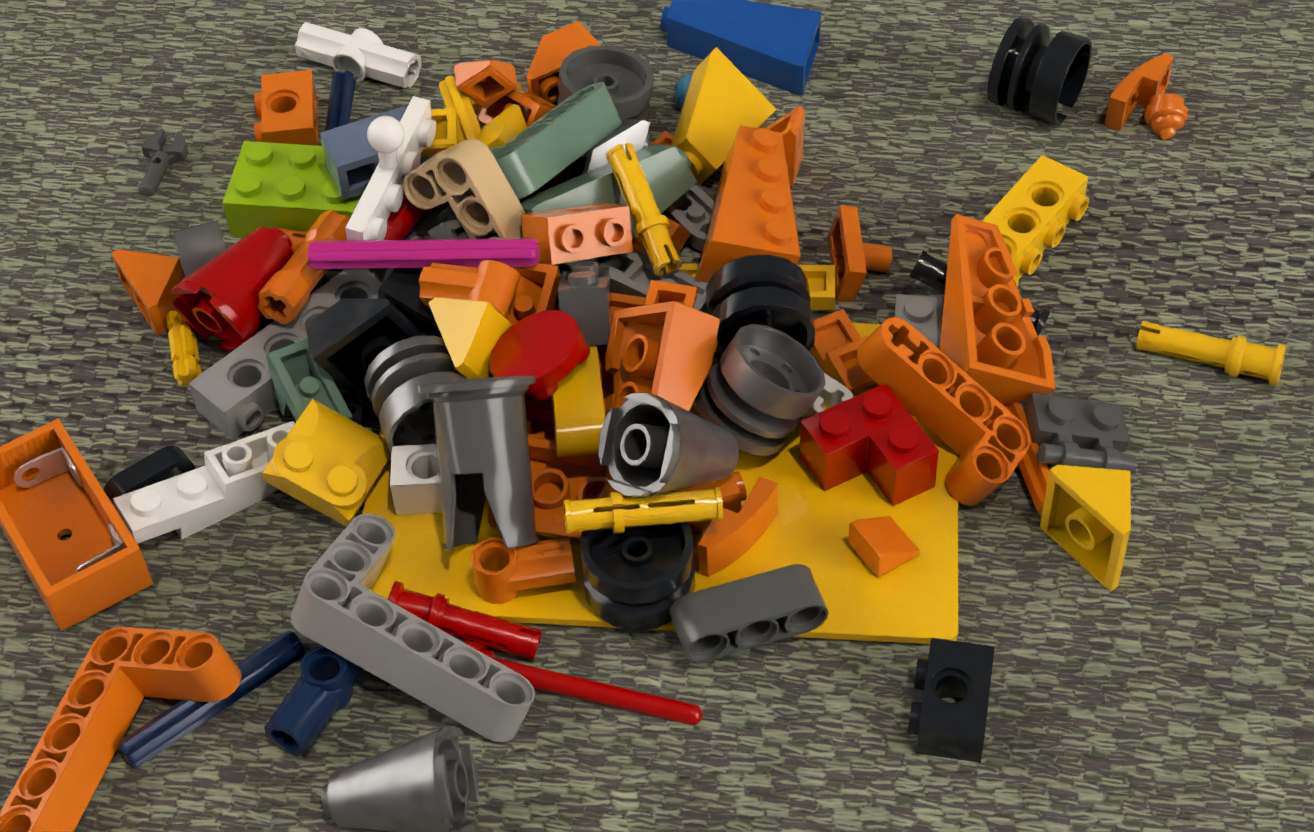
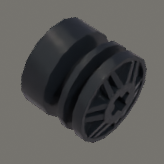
M1023 17L1015 19L1007 29L994 57L987 87L988 100L999 106H1003L1007 101L1008 108L1016 112L1029 100V114L1032 117L1060 126L1067 115L1057 112L1058 103L1072 108L1078 100L1090 65L1092 42L1087 38L1063 30L1057 33L1050 42V28L1047 25L1040 23L1034 27V23L1030 19Z

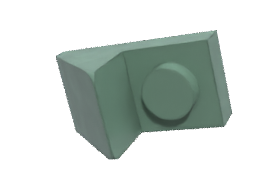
M308 339L267 353L266 358L283 417L293 415L297 421L310 401L314 399L352 420L353 416L333 378L312 359Z

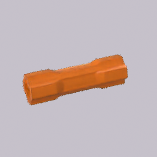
M334 210L322 213L307 231L304 242L280 271L274 273L258 293L259 304L257 307L266 319H273L281 325L294 320L309 300L310 292L328 270L310 267L307 257L309 244L313 241H347L345 227L350 220L347 215H341Z

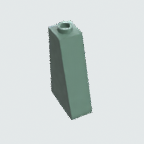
M653 144L635 152L660 213L698 182L690 170L691 162L689 158L678 147ZM610 163L520 201L526 213L595 203L627 205ZM630 213L631 234L633 238L635 236L633 233L635 224ZM606 256L556 264V266H558L562 275V270H570V265L583 261L604 263Z

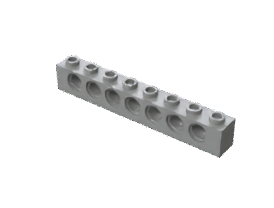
M449 202L443 203L438 210L427 211L403 240H423L429 236L428 231L443 222L458 219ZM395 268L344 269L309 295V300L293 321L281 325L274 320L189 382L197 411L232 440L244 431L256 429L262 423L264 416L279 406L266 358L267 353L308 339L305 325L342 298L378 299L379 288Z

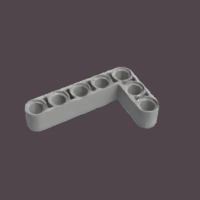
M367 513L355 517L307 572L290 615L294 628L304 636L483 737L495 742L512 740L517 735L535 697L534 687L530 681L507 666L369 590L380 575L396 534L391 523L383 517Z

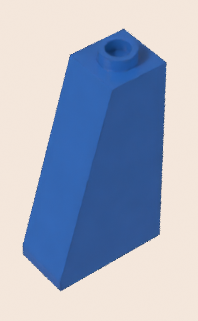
M672 0L671 6H665L663 9L661 31L667 32L668 47L703 60L717 47L743 75L790 93L803 95L821 40V11L745 0Z

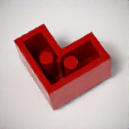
M886 383L800 421V459L824 491L867 472L891 505L895 506L935 487L939 450Z

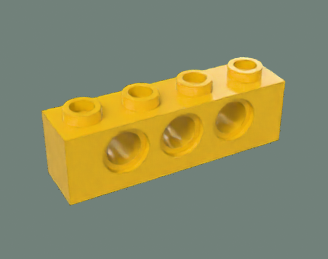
M1043 155L1040 156L982 220L998 225L1017 269V273L1013 277L1017 287L1019 279L1023 274L1032 275L1041 262L1043 251L1048 246L1055 248L1060 243L1065 234L1066 225L1071 219L1079 221L1089 204V197L1085 196L1088 176Z

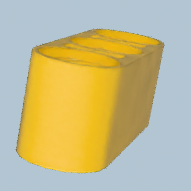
M589 346L590 354L588 358L581 364L576 365L564 379L558 382V389L551 396L557 458L598 455L599 436L606 417L597 346Z

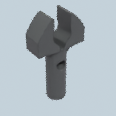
M160 130L146 138L142 151L144 157H149L152 161L139 185V192L143 196L155 195L169 165L177 161L185 162L189 152L185 139L180 132H177L174 143L163 151L161 149L167 140L164 130Z

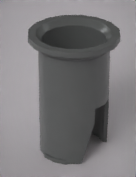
M535 375L479 378L418 385L419 393L427 394V398L433 404L445 537L443 549L450 551L456 546L478 542L486 498L506 548L526 546L539 541V536L536 535L524 394L529 389L528 385L536 383Z

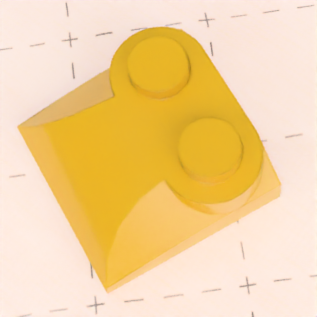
M312 399L286 438L282 439L275 447L273 457L262 473V480L347 527L387 466L392 453L384 438Z

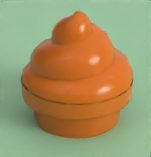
M1176 94L1152 96L1149 99V105L1144 109L1145 123L1162 140L1166 141L1168 138H1172L1188 119V108L1184 105V99Z

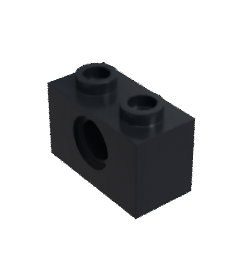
M931 638L928 658L918 657L914 689L924 690L922 703L912 702L908 734L918 735L916 754L981 763L995 646ZM953 698L959 702L950 703L942 699Z

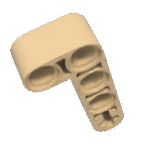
M468 139L435 154L405 176L403 190L408 200L414 206L426 210L448 201L470 239L523 238L521 214H526L492 152L481 141Z

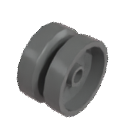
M602 45L588 46L576 50L566 57L561 64L558 80L560 95L557 105L584 87L604 82L621 120L635 119L649 122L651 109L649 102L652 96L654 80L651 67L641 56L624 48Z

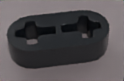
M166 446L113 476L106 483L103 490L113 504V498L194 470L195 466L180 447Z

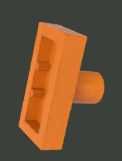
M840 205L827 238L831 265H835L836 302L855 301L867 271L883 273L889 271L892 262V248L886 245L863 243L858 208Z

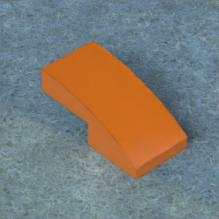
M1165 53L1142 64L1122 80L1109 97L1104 126L1121 131L1136 105L1146 108L1152 96L1164 93L1169 84L1173 55Z
M841 309L814 320L815 343L810 351L828 376L847 387L852 393L877 383L865 373L857 360V350L869 336L860 337L845 310Z
M759 477L739 513L723 508L722 521L712 520L698 543L699 574L709 577L723 570L746 553L761 538L778 514V483Z

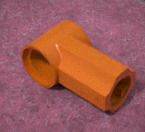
M494 260L481 261L478 268L432 262L429 267H424L419 278V298L426 306H429L428 303L436 297L489 302L506 317L520 276L509 265Z
M491 537L482 540L472 551L471 563L478 596L491 604L509 602L517 596L520 590L576 582L569 537L538 541L534 544L506 548L502 538Z

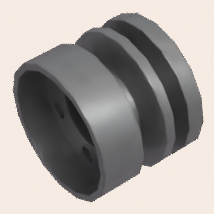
M749 324L739 329L722 354L720 363L715 364L708 377L704 380L695 398L696 409L701 418L732 433L738 443L739 450L752 455L769 456L779 452L788 436L795 430L799 417L805 416L821 394L826 384L824 371L816 358L801 343L786 333L766 325Z
M435 335L414 336L398 341L380 352L368 366L364 378L366 391L370 402H372L375 415L379 418L381 430L391 453L392 446L436 444L433 404L427 398V394L419 393L418 385L468 380L455 368L445 342L441 337Z

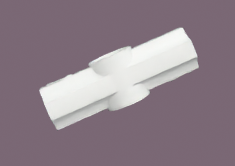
M305 22L298 31V38L295 44L298 57L332 66L336 72L344 73L346 70H349L354 74L353 78L358 79L357 82H362L365 77H369L399 87L411 88L419 77L422 67L420 55L383 45L381 39L368 29L358 28L349 35Z

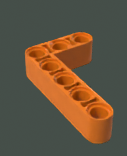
M114 627L98 636L90 647L1 809L0 832H74L144 697L217 702L230 696L240 684L241 670L217 638L207 632L134 627Z

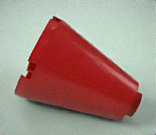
M267 227L257 228L178 282L170 295L178 296L173 302L175 310L201 337L207 340L213 334L224 341L219 348L232 352L255 335L264 317L257 307L259 304L258 293L273 274L280 271L294 254L291 248V239L286 233L276 227H271L270 229Z

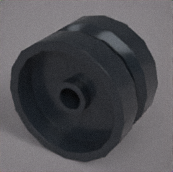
M751 255L728 262L713 274L706 286V303L708 314L720 319L717 333V348L714 353L719 362L722 354L739 329L749 324L766 325L782 331L810 351L815 343V325L813 312L810 308L811 297L808 279L799 266L786 258L773 255Z
M688 522L625 527L624 533L613 534L612 529L582 532L580 549L585 597L594 613L610 625L632 631L656 629L672 621L669 610L676 600L694 592V543L692 528Z

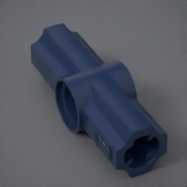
M324 646L310 650L303 657L300 664V678L264 726L266 736L275 742L281 750L295 756L297 753H306L333 713L344 708L350 702L353 695V685L364 670Z

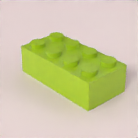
M244 141L222 204L231 237L244 238L259 227L270 229L272 226L288 230L308 231L319 216L328 210H334L341 215H347L351 218L362 194L342 199L326 166L322 146Z

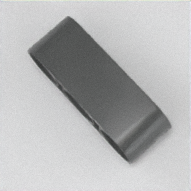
M801 564L789 565L689 593L676 600L669 610L685 656L692 662L712 660L809 632L822 625L829 614L810 568Z

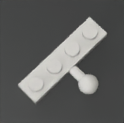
M413 96L400 122L391 116H380L370 123L367 130V139L371 147L378 151L379 163L345 227L347 241L384 240L387 231V220L391 212H397L400 209L403 201L404 178L420 166V155L425 146H431L436 134L437 125L436 121L431 119L430 100Z

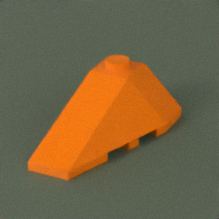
M956 214L951 222L939 350L1002 405L1027 400L1031 393L1050 395L1056 389L1051 348L1045 336L1037 335L1030 318L1035 311L1029 298L1022 299L1013 279L1017 269L998 225Z
M676 301L614 310L605 356L606 372L613 374V394L606 397V412L609 413L612 407L620 408L628 400L624 397L631 393L654 394L689 411L711 368L713 355L717 348V333L720 319ZM607 466V479L613 480ZM607 481V497H610V492L617 491Z

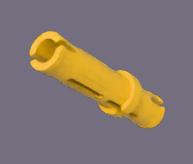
M622 144L614 146L606 153V158L615 174L625 202L629 206L635 224V229H633L635 238L638 242L643 243L654 274L662 276V267L664 268L665 275L671 274L682 266V261L668 232V229L671 227L668 218L660 213L638 161L633 144H625L627 152L624 151Z
M720 487L705 490L666 492L643 498L622 496L617 491L610 492V497L572 501L568 499L563 502L566 534L600 529H612L613 534L624 533L625 527L707 520L722 521L723 519Z

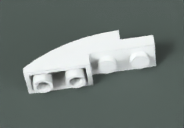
M291 421L204 452L205 466L113 498V506L137 544L176 530L182 540L265 499L278 490L262 480V473L272 459L275 447L282 439L286 438L295 422Z

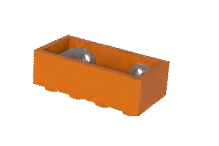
M59 418L0 446V528L60 631L153 584L140 547ZM66 534L72 535L67 540H60Z

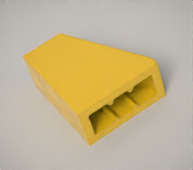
M716 47L693 71L671 146L678 147L687 155L691 162L690 170L698 181L697 184L701 185L725 162L739 126L759 128L777 109Z

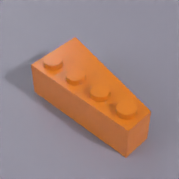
M740 125L723 164L715 197L716 201L710 216L709 229L701 253L702 258L695 277L696 281L708 283L713 274L725 264L745 256L768 254L786 258L796 265L801 257L782 133L766 128Z

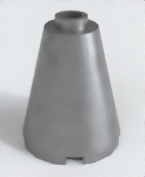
M631 393L624 398L628 400L620 408L612 407L606 415L599 436L598 455L600 464L608 466L613 479H607L613 489L624 496L643 498L722 480L734 471L739 458L738 443L732 433L650 393Z
M455 726L443 727L333 772L329 777L328 784L323 786L321 792L322 806L326 816L332 817L334 822L340 827L392 832H473L476 829L477 821L466 822L467 801L478 803L479 788L477 771L470 745L460 747L455 738L464 733Z

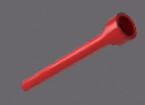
M468 640L463 641L465 644L521 674L530 681L535 689L688 725H696L703 718V711L696 704L495 658V652L488 651L485 644Z

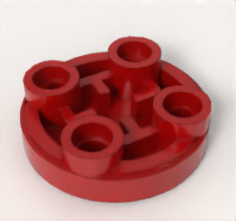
M558 310L541 311L521 319L502 334L491 351L489 366L494 377L535 375L536 383L529 384V389L525 394H530L534 400L540 401L551 397L557 391L558 382L564 379L576 365L581 364L588 358L590 348L585 341L581 328L570 314Z

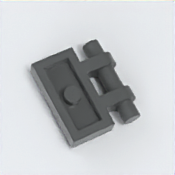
M1031 393L1025 403L1032 442L1040 443L1037 455L1040 463L1054 464L1055 466L1068 465L1131 471V474L1135 472L1137 467L1136 456L1120 453L1124 452L1130 443L1121 405Z

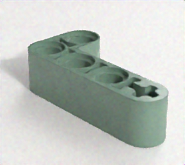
M598 82L572 94L504 145L489 148V150L492 152L519 200L539 189L622 125V120L605 83Z

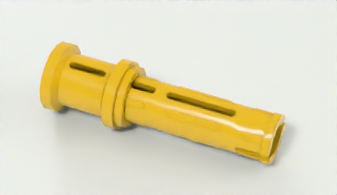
M1143 320L1137 338L1136 350L1159 353L1225 368V373L1229 374L1230 377L1236 378L1239 374L1268 380L1270 386L1277 387L1287 345L1279 344L1274 348L1247 342V338L1238 335V337L1233 336L1232 340L1166 327Z

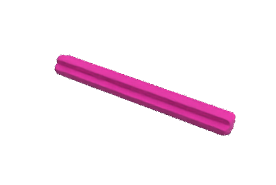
M534 238L313 241L309 244L307 257L310 267L313 269L429 267L432 262L478 267L480 262L484 260L499 261L510 267H534L538 265L540 250L538 241Z

